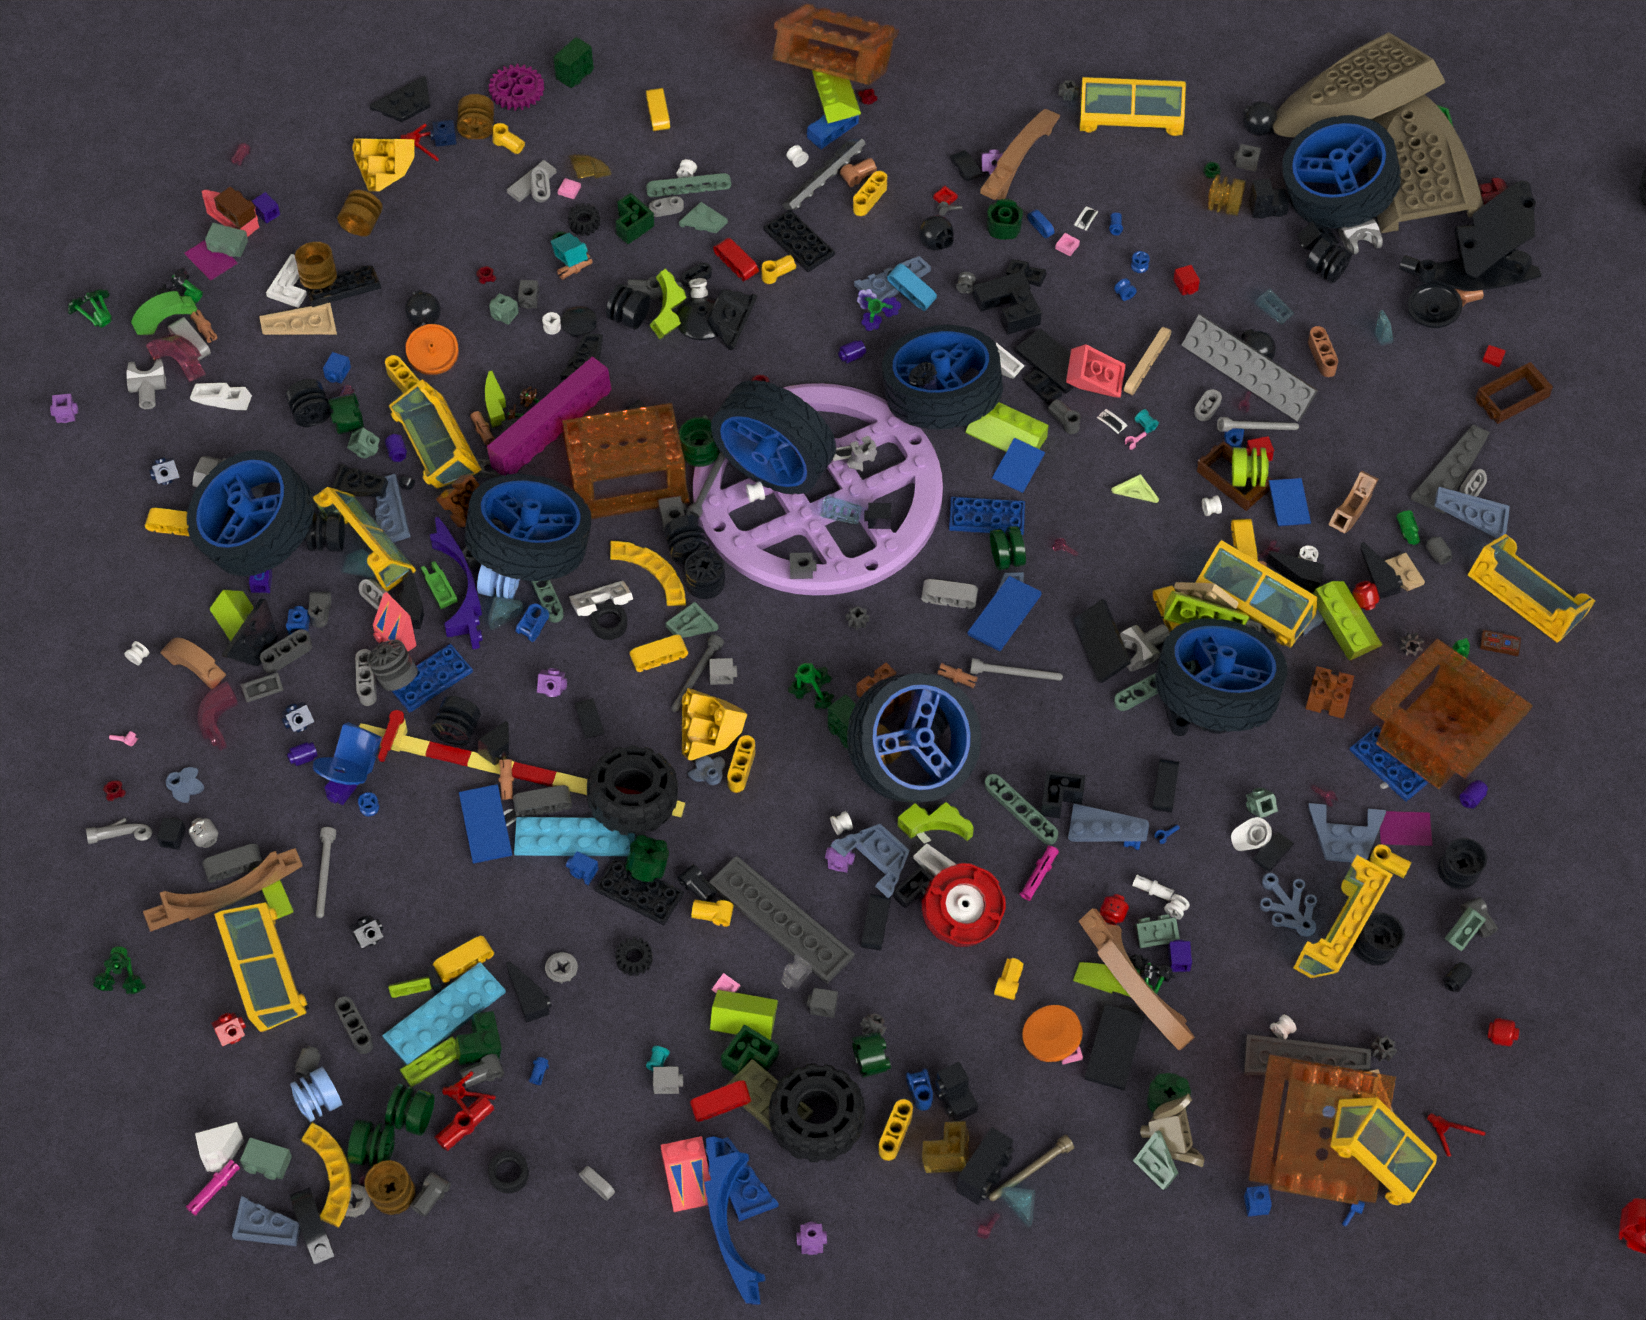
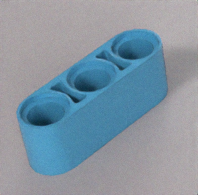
M899 263L887 276V280L891 285L923 311H926L937 298L936 293L903 264Z

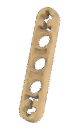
M1165 327L1160 329L1124 387V392L1131 395L1135 393L1142 382L1141 379H1144L1151 368L1149 366L1153 365L1158 357V353L1162 351L1169 340L1172 330Z

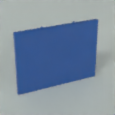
M1014 438L992 479L1023 493L1045 452Z
M1302 478L1269 480L1277 525L1311 524Z

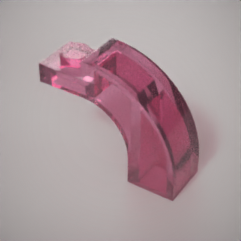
M170 334L146 344L154 361L167 355L176 359L189 382L206 375L197 359L202 355L186 338Z
M228 682L212 689L204 697L198 710V724L204 740L209 738L213 746L217 745L220 751L227 748L224 737L217 727V721L225 711L238 705L236 696Z

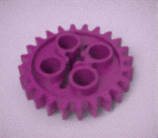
M510 64L508 69L503 66V71L498 69V74H493V78H490L489 94L492 97V101L496 102V105L501 104V108L507 106V109L510 110L511 107H514V111H516L517 107H520L523 110V106L530 108V103L536 105L535 100L540 101V96H543V79L541 74H537V70L532 71L531 66L527 69L525 64L522 67H519V64H516V67Z

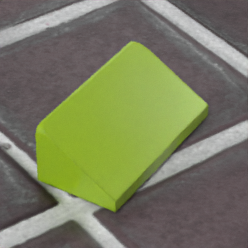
M429 976L389 984L392 998L432 989Z

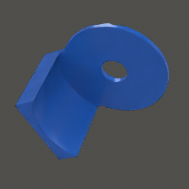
M347 722L342 726L334 757L316 759L313 762V769L320 776L336 783L346 785L363 784L367 780V774L373 770L382 737ZM334 769H339V770H342V771H344V772H346V773H340V772H337V771L334 770Z

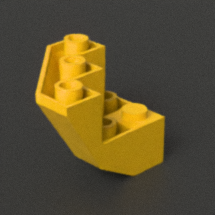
M354 139L352 150L368 191H381L405 176L414 159V140Z
M687 688L686 694L682 697V754L688 760H694L726 749L742 733L747 713L725 700Z

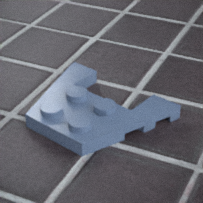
M1308 804V811L1311 814L1312 823L1316 829L1325 860L1352 863L1356 855L1366 860L1368 859L1386 810L1368 809L1366 827L1326 823L1327 805Z
M878 824L861 830L860 833L847 835L843 839H836L831 844L843 857L856 847L885 874L875 887L887 898L893 894L894 887L898 882L900 872L910 850L885 827Z

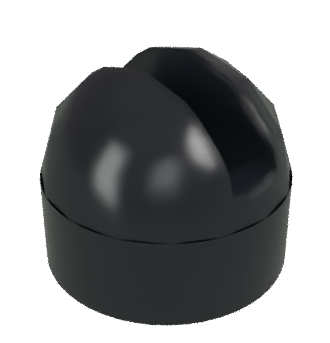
M401 476L399 484L402 489L407 485L406 490L408 491L413 488L416 480Z

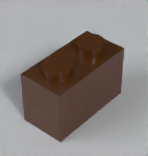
M228 187L214 198L217 210L238 228H242L256 217L254 204L250 200L247 201L238 190L235 191L232 187Z

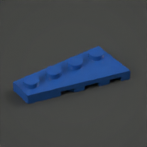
M728 1137L724 1138L726 1155L739 1152ZM746 1163L737 1175L729 1195L739 1221L779 1207V1203L771 1196L766 1186L761 1183L753 1169Z

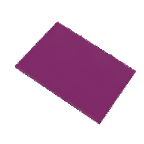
M206 240L184 253L210 281L238 264L227 254L207 250Z
M1386 811L1380 826L1381 844L1432 846L1430 813Z

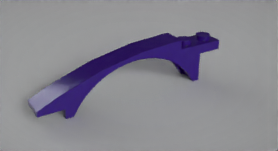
M436 517L437 533L430 534V539L433 541L431 542L432 548L453 558L462 567L468 579L465 600L457 613L445 623L447 637L470 634L472 649H479V641L483 640L481 630H477L476 626L480 625L478 616L482 615L474 578L461 549L439 517Z

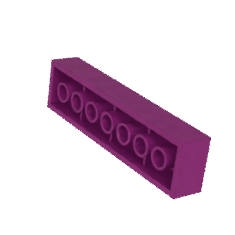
M593 356L487 446L491 467L501 476H506L508 474H516L522 466L528 464L536 454L542 452L550 442L557 439L558 435L564 430L569 429L572 423L580 419L586 411L593 408L601 398L610 393L612 389L608 368Z

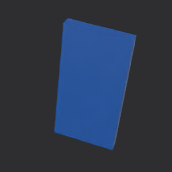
M951 497L949 531L990 533L991 530L1000 528L1005 533L1007 527L1017 525L1021 534L1024 535L1025 501Z
M1009 576L969 629L968 636L1001 651L1042 595L1041 591Z
M450 643L416 665L418 673L414 680L407 686L392 691V693L410 713L472 673L473 669Z
M1378 725L1350 747V751L1381 780L1386 782L1406 802L1434 779V775Z
M498 784L459 792L473 864L512 856Z

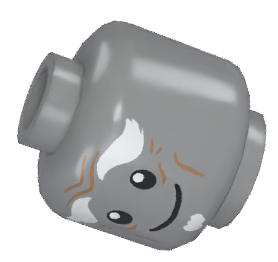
M197 818L191 823L188 833L198 847L208 848L216 843L218 830L210 819Z

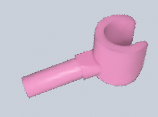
M1146 432L1141 433L1137 437H1126L1125 445L1132 442L1129 447L1134 449L1136 443L1147 435Z
M129 731L126 737L109 736V739L122 741L129 746H133L138 740L135 737L136 734Z

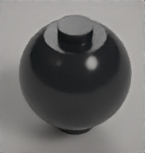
M1257 101L1245 107L1242 112L1244 115L1243 124L1249 133L1256 136H1264L1268 132L1273 135L1275 134L1273 124L1277 120V113L1271 104Z
M934 215L926 218L921 223L919 239L926 248L939 251L950 248L954 243L953 226L945 217Z
M422 290L413 292L405 304V315L414 326L421 327L427 324H435L440 317V303L434 295L428 292H422Z
M1249 329L1242 334V341L1271 360L1274 358L1276 345L1269 334L1263 331H1254L1253 329Z

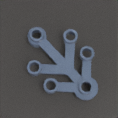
M1273 873L1265 874L1262 879V886L1267 890H1272L1282 904L1273 903L1270 898H1263L1260 902V909L1266 912H1279L1275 913L1271 920L1275 927L1284 926L1296 929L1304 937L1313 935L1316 931V924L1312 920L1313 908L1317 903L1316 896L1309 894L1305 897L1304 904L1306 909L1304 917L1299 912L1301 893L1305 888V882L1302 879H1296L1293 882L1292 889L1294 891L1291 901L1279 886L1278 877ZM1272 878L1274 881L1270 882L1267 879ZM1296 884H1300L1302 887L1298 888ZM1311 899L1314 903H1309L1307 900ZM1263 903H1268L1270 906L1266 907ZM1281 913L1292 915L1295 920L1284 919ZM1275 918L1281 919V922L1275 921ZM1303 924L1309 925V928H1305Z

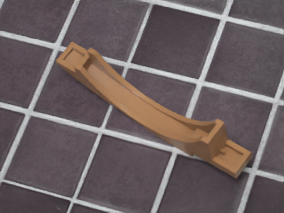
M1044 109L1028 123L1000 157L997 167L981 188L980 194L994 200L1005 199L1013 177L1024 156L1039 137L1043 135L1049 136L1052 133V128L1060 118V115Z
M296 848L280 854L274 851L253 871L226 886L195 894L160 892L162 905L143 911L149 930L151 932L187 918L193 920L231 905L302 867V862Z
M1092 908L1078 922L1098 948L1097 954L1140 1009L1178 1050H1181L1195 1038L1185 1024L1187 1020L1167 1005L1139 975L1126 954L1121 938L1122 929L1119 925H1108L1097 909Z

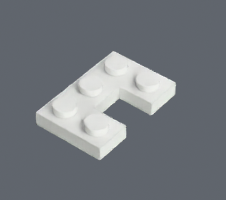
M290 255L267 290L266 295L269 298L299 308L307 293L306 290L294 287L299 278L295 255Z
M624 581L569 597L578 616L592 614L593 611H597L595 604L605 603L608 599H611L615 605H624L628 601L633 600L632 593Z

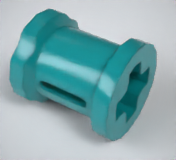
M1146 409L1140 411L1134 419L1145 428L1144 431L1147 434L1155 430L1159 424L1156 419L1154 420L1149 415Z
M653 1046L651 1059L646 1064L647 1069L653 1071V1067H663L666 1057L669 1056V1050L661 1046Z

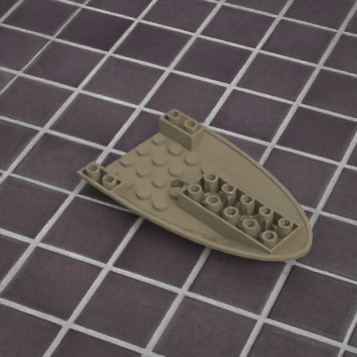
M1388 32L1349 53L1295 91L1276 112L1277 120L1273 124V130L1280 136L1296 137L1305 128L1311 127L1310 125L1334 116L1354 115L1372 119L1445 83V80L1433 58Z
M1425 94L1371 119L1383 126L1393 138L1401 171L1399 175L1401 176V183L1396 197L1393 198L1394 200L1388 208L1377 216L1381 233L1398 231L1399 222L1457 211L1466 210L1469 218L1484 206L1475 173L1460 138L1445 114ZM1373 157L1367 163L1369 181L1374 177L1381 165V161L1377 157ZM1419 170H1426L1427 173H1425V174H1420L1418 171H1419Z

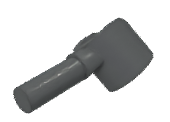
M943 201L937 209L940 210L939 214L944 216L948 210H962V205L952 206Z

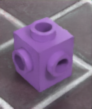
M990 149L989 153H982L981 170L989 171L991 175L1003 153H999L998 149ZM992 160H997L996 164H991Z
M71 394L52 395L51 415L55 416L57 423L75 421V414H78V405L74 403Z
M556 668L542 669L538 674L537 693H544L548 697L560 695L567 687V679L564 678L565 672H560Z
M832 846L827 848L825 859H828V869L846 873L848 872L849 864L853 865L855 853H852V851L843 857Z
M807 1222L805 1225H801V1232L796 1234L797 1246L801 1245L802 1254L815 1255L823 1253V1244H827V1231H822V1224Z

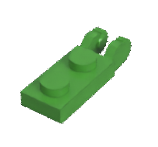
M435 561L431 562V567L435 573L429 574L425 566L420 567L425 581L440 609L458 602L446 576Z

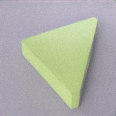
M1141 474L1111 489L1112 493L1154 503L1159 502V498Z

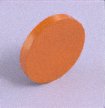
M423 325L415 329L406 342V355L409 363L415 370L423 374L435 375L449 370L458 358L459 349L455 335L441 325Z
M1049 1005L1038 1009L1027 1019L1022 1035L1023 1042L1033 1057L1044 1062H1056L1074 1053L1082 1040L1083 1030L1077 1015L1071 1009L1061 1005Z

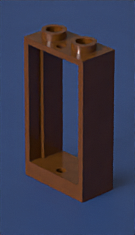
M1529 362L1479 388L1475 399L1477 404L1486 410L1489 418L1499 424L1549 398L1553 386ZM1525 378L1537 393L1502 411L1489 398L1490 395Z
M1223 441L1219 445H1215L1210 450V453L1206 456L1203 455L1198 460L1197 472L1247 511L1270 491L1269 480L1272 479L1267 477L1265 487H1260L1259 478H1256L1257 485L1246 495H1243L1209 467L1221 456L1232 464L1233 448Z

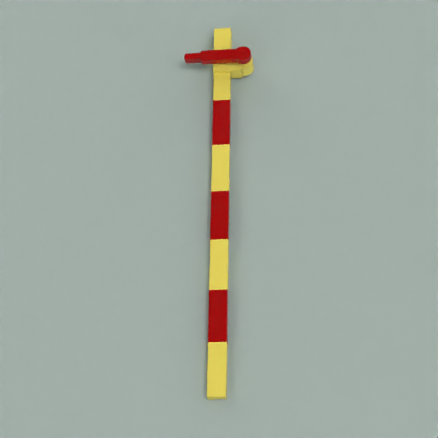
M394 710L390 713L387 729L360 723L359 727L382 737L379 746L381 750L378 755V760L381 762L385 761L388 751L400 752L401 750L500 774V763L493 765L476 752L406 736V721L403 712L400 710ZM514 761L511 762L512 777L550 787L565 785L569 787L571 792L587 795V779ZM616 786L619 791L626 794L642 793ZM677 801L676 808L672 812L673 816L682 817L685 802Z

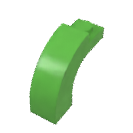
M177 291L166 292L145 302L136 311L131 323L137 335H152L163 319L175 314H192L194 311L196 313L197 307L191 296H179Z

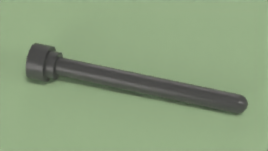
M720 451L696 502L689 506L686 512L687 515L701 517L703 513L702 505L726 458L723 452Z
M711 635L707 641L708 649L671 707L673 712L679 710L682 705V697L686 694L687 688L692 689L713 653L720 650L724 645V640L719 636Z

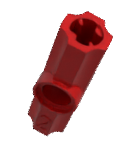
M481 1095L468 1107L473 1114L472 1117H469L464 1110L458 1112L454 1120L435 1136V1140L444 1150H450L465 1135L471 1134L475 1126L494 1110V1107L486 1097ZM463 1121H469V1124L465 1126L460 1125Z

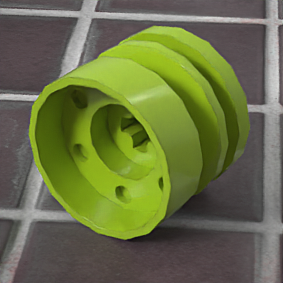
M1234 447L1232 453V486L1245 487L1247 478H1251L1252 487H1255L1256 478H1259L1260 487H1265L1268 477L1266 448H1260L1259 456H1257L1256 448H1253L1251 456H1247L1246 448Z

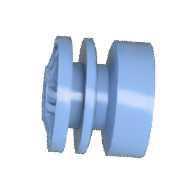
M481 565L477 582L478 594L492 597L496 591L497 598L502 599L504 597L505 600L511 601L514 598L520 579L500 575L491 571L492 569Z
M323 1067L310 1073L312 1083L308 1084L303 1077L299 1079L303 1088L300 1089L295 1081L290 1084L293 1098L299 1110L307 1117L309 1122L315 1120L312 1113L313 1110L316 1111L319 1117L323 1116L320 1106L324 1105L329 1111H332L342 1105L341 1099Z

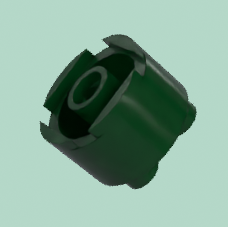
M1000 199L997 200V203L989 206L987 230L991 237L1008 240L1015 239L1020 233L1023 211L1021 207L1017 206L1015 201Z
M355 393L329 399L330 408L334 411L331 413L333 424L337 423L336 429L338 434L359 430L364 427L362 413L359 410V402Z
M644 835L637 836L636 840L630 844L625 865L626 870L628 871L629 869L632 873L631 876L640 881L652 882L654 878L658 877L661 879L665 874L669 857L667 843L663 840L648 838Z
M875 1031L852 1037L854 1057L856 1063L862 1067V1070L859 1071L862 1078L887 1072V1069H891L890 1060L884 1053V1049H887L884 1037H881L880 1032L877 1033Z
M1173 1073L1158 1074L1151 1082L1147 1096V1106L1151 1112L1154 1113L1157 1107L1168 1101L1181 1098L1188 1093L1191 1096L1188 1081Z

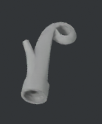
M123 818L116 823L101 828H86L88 844L98 843L99 840L134 833L137 840L145 841L151 837L152 829L145 824H125L127 820Z

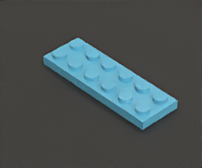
M517 817L514 854L574 856L578 851L586 856H628L630 844L635 840V834L628 833V836L621 835L616 830L612 832L595 818Z
M479 962L382 1035L383 1039L401 1060L408 1065L471 1020L473 1014L480 1013L505 994L506 991L483 964Z

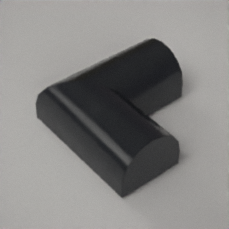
M920 866L894 890V899L902 907L906 908L918 896L922 895L924 897L929 882L933 877Z

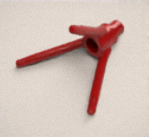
M423 124L411 133H407V135H401V139L414 140V146L431 158L439 161L438 157L419 144L421 137L431 135L430 131L419 134L427 126L426 124Z
M473 1071L469 1072L459 1082L449 1087H444L442 1090L443 1095H448L454 1099L469 1117H472L473 1114L460 1098L464 1096L479 1098L482 1095L487 1099H496L494 1095L465 1091L462 1084L474 1074Z
M1433 1113L1429 1114L1427 1118L1428 1121L1433 1123V1127L1436 1128V1132L1448 1157L1451 1156L1444 1133L1450 1127L1485 1135L1484 1131L1449 1122L1441 1116L1437 1117Z

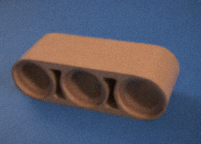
M1315 326L1310 331L1308 345L1320 373L1325 377H1332L1336 373L1338 358L1326 330L1323 327Z

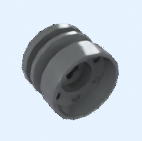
M388 640L377 645L367 658V662L382 688L387 691H394L407 686L418 673L416 664L400 640Z

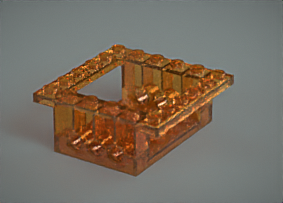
M805 4L775 22L774 29H777L778 32L772 59L867 85L872 84L887 72L893 40L898 37L899 30L894 29L895 27L892 25L882 26L872 20L866 22L861 17H847L845 13H832L827 8L817 9L812 4ZM813 19L872 34L861 41L856 40L857 37L853 35L845 37L841 36L840 32L830 31L829 33L824 31L822 27L814 26L812 28ZM809 39L859 51V55L856 58L847 52L837 53L832 48L822 49L817 44L808 45Z
M672 403L562 420L563 437L573 489L585 500L584 503H587L592 519L659 508V499L677 496L681 497L682 503H690L686 485L685 461ZM640 438H644L647 440L644 443L637 442V440ZM622 441L628 442L626 446L619 445ZM603 444H608L610 447L607 449H602L600 446ZM664 470L668 487L666 489L595 500L593 482Z
M1436 639L1371 704L1369 710L1385 721L1376 744L1440 789L1455 773L1466 779L1531 711L1533 705L1445 643ZM1439 664L1440 667L1432 685L1406 711L1398 706ZM1452 716L1456 718L1457 721H1451L1448 717ZM1437 728H1443L1446 732H1439Z
M1269 1054L1248 1180L1270 1184L1273 1190L1356 1205H1358L1359 1200L1376 1203L1379 1179L1354 1156L1349 1158L1339 1156L1331 1147L1339 1099L1379 1098L1391 1110L1396 1077ZM1287 1079L1289 1082L1277 1160L1274 1163L1271 1161L1284 1081ZM1326 1106H1332L1335 1109L1334 1115L1330 1118L1323 1115V1108ZM1341 1111L1336 1138L1353 1137L1366 1116L1358 1117L1352 1113ZM1370 1119L1358 1137V1141L1382 1163L1387 1135ZM1323 1127L1331 1129V1136L1327 1139L1319 1136V1131ZM1320 1148L1328 1151V1156L1324 1160L1316 1158V1151Z

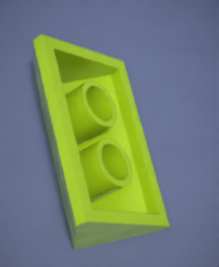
M223 590L210 607V611L231 642L254 607L243 591Z
M717 990L712 1005L710 1030L737 1035L745 1024L771 1040L778 1000Z

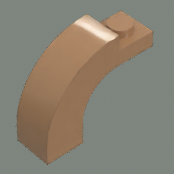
M1361 471L1344 503L1336 508L1329 526L1344 534L1347 533L1366 508L1379 479Z
M173 638L160 652L172 665L180 664L189 668L211 689H214L226 676L208 653L183 638Z

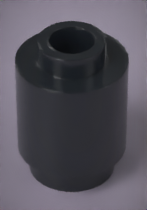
M1464 962L1455 964L1443 978L1445 988L1451 992H1459L1471 978L1472 969Z

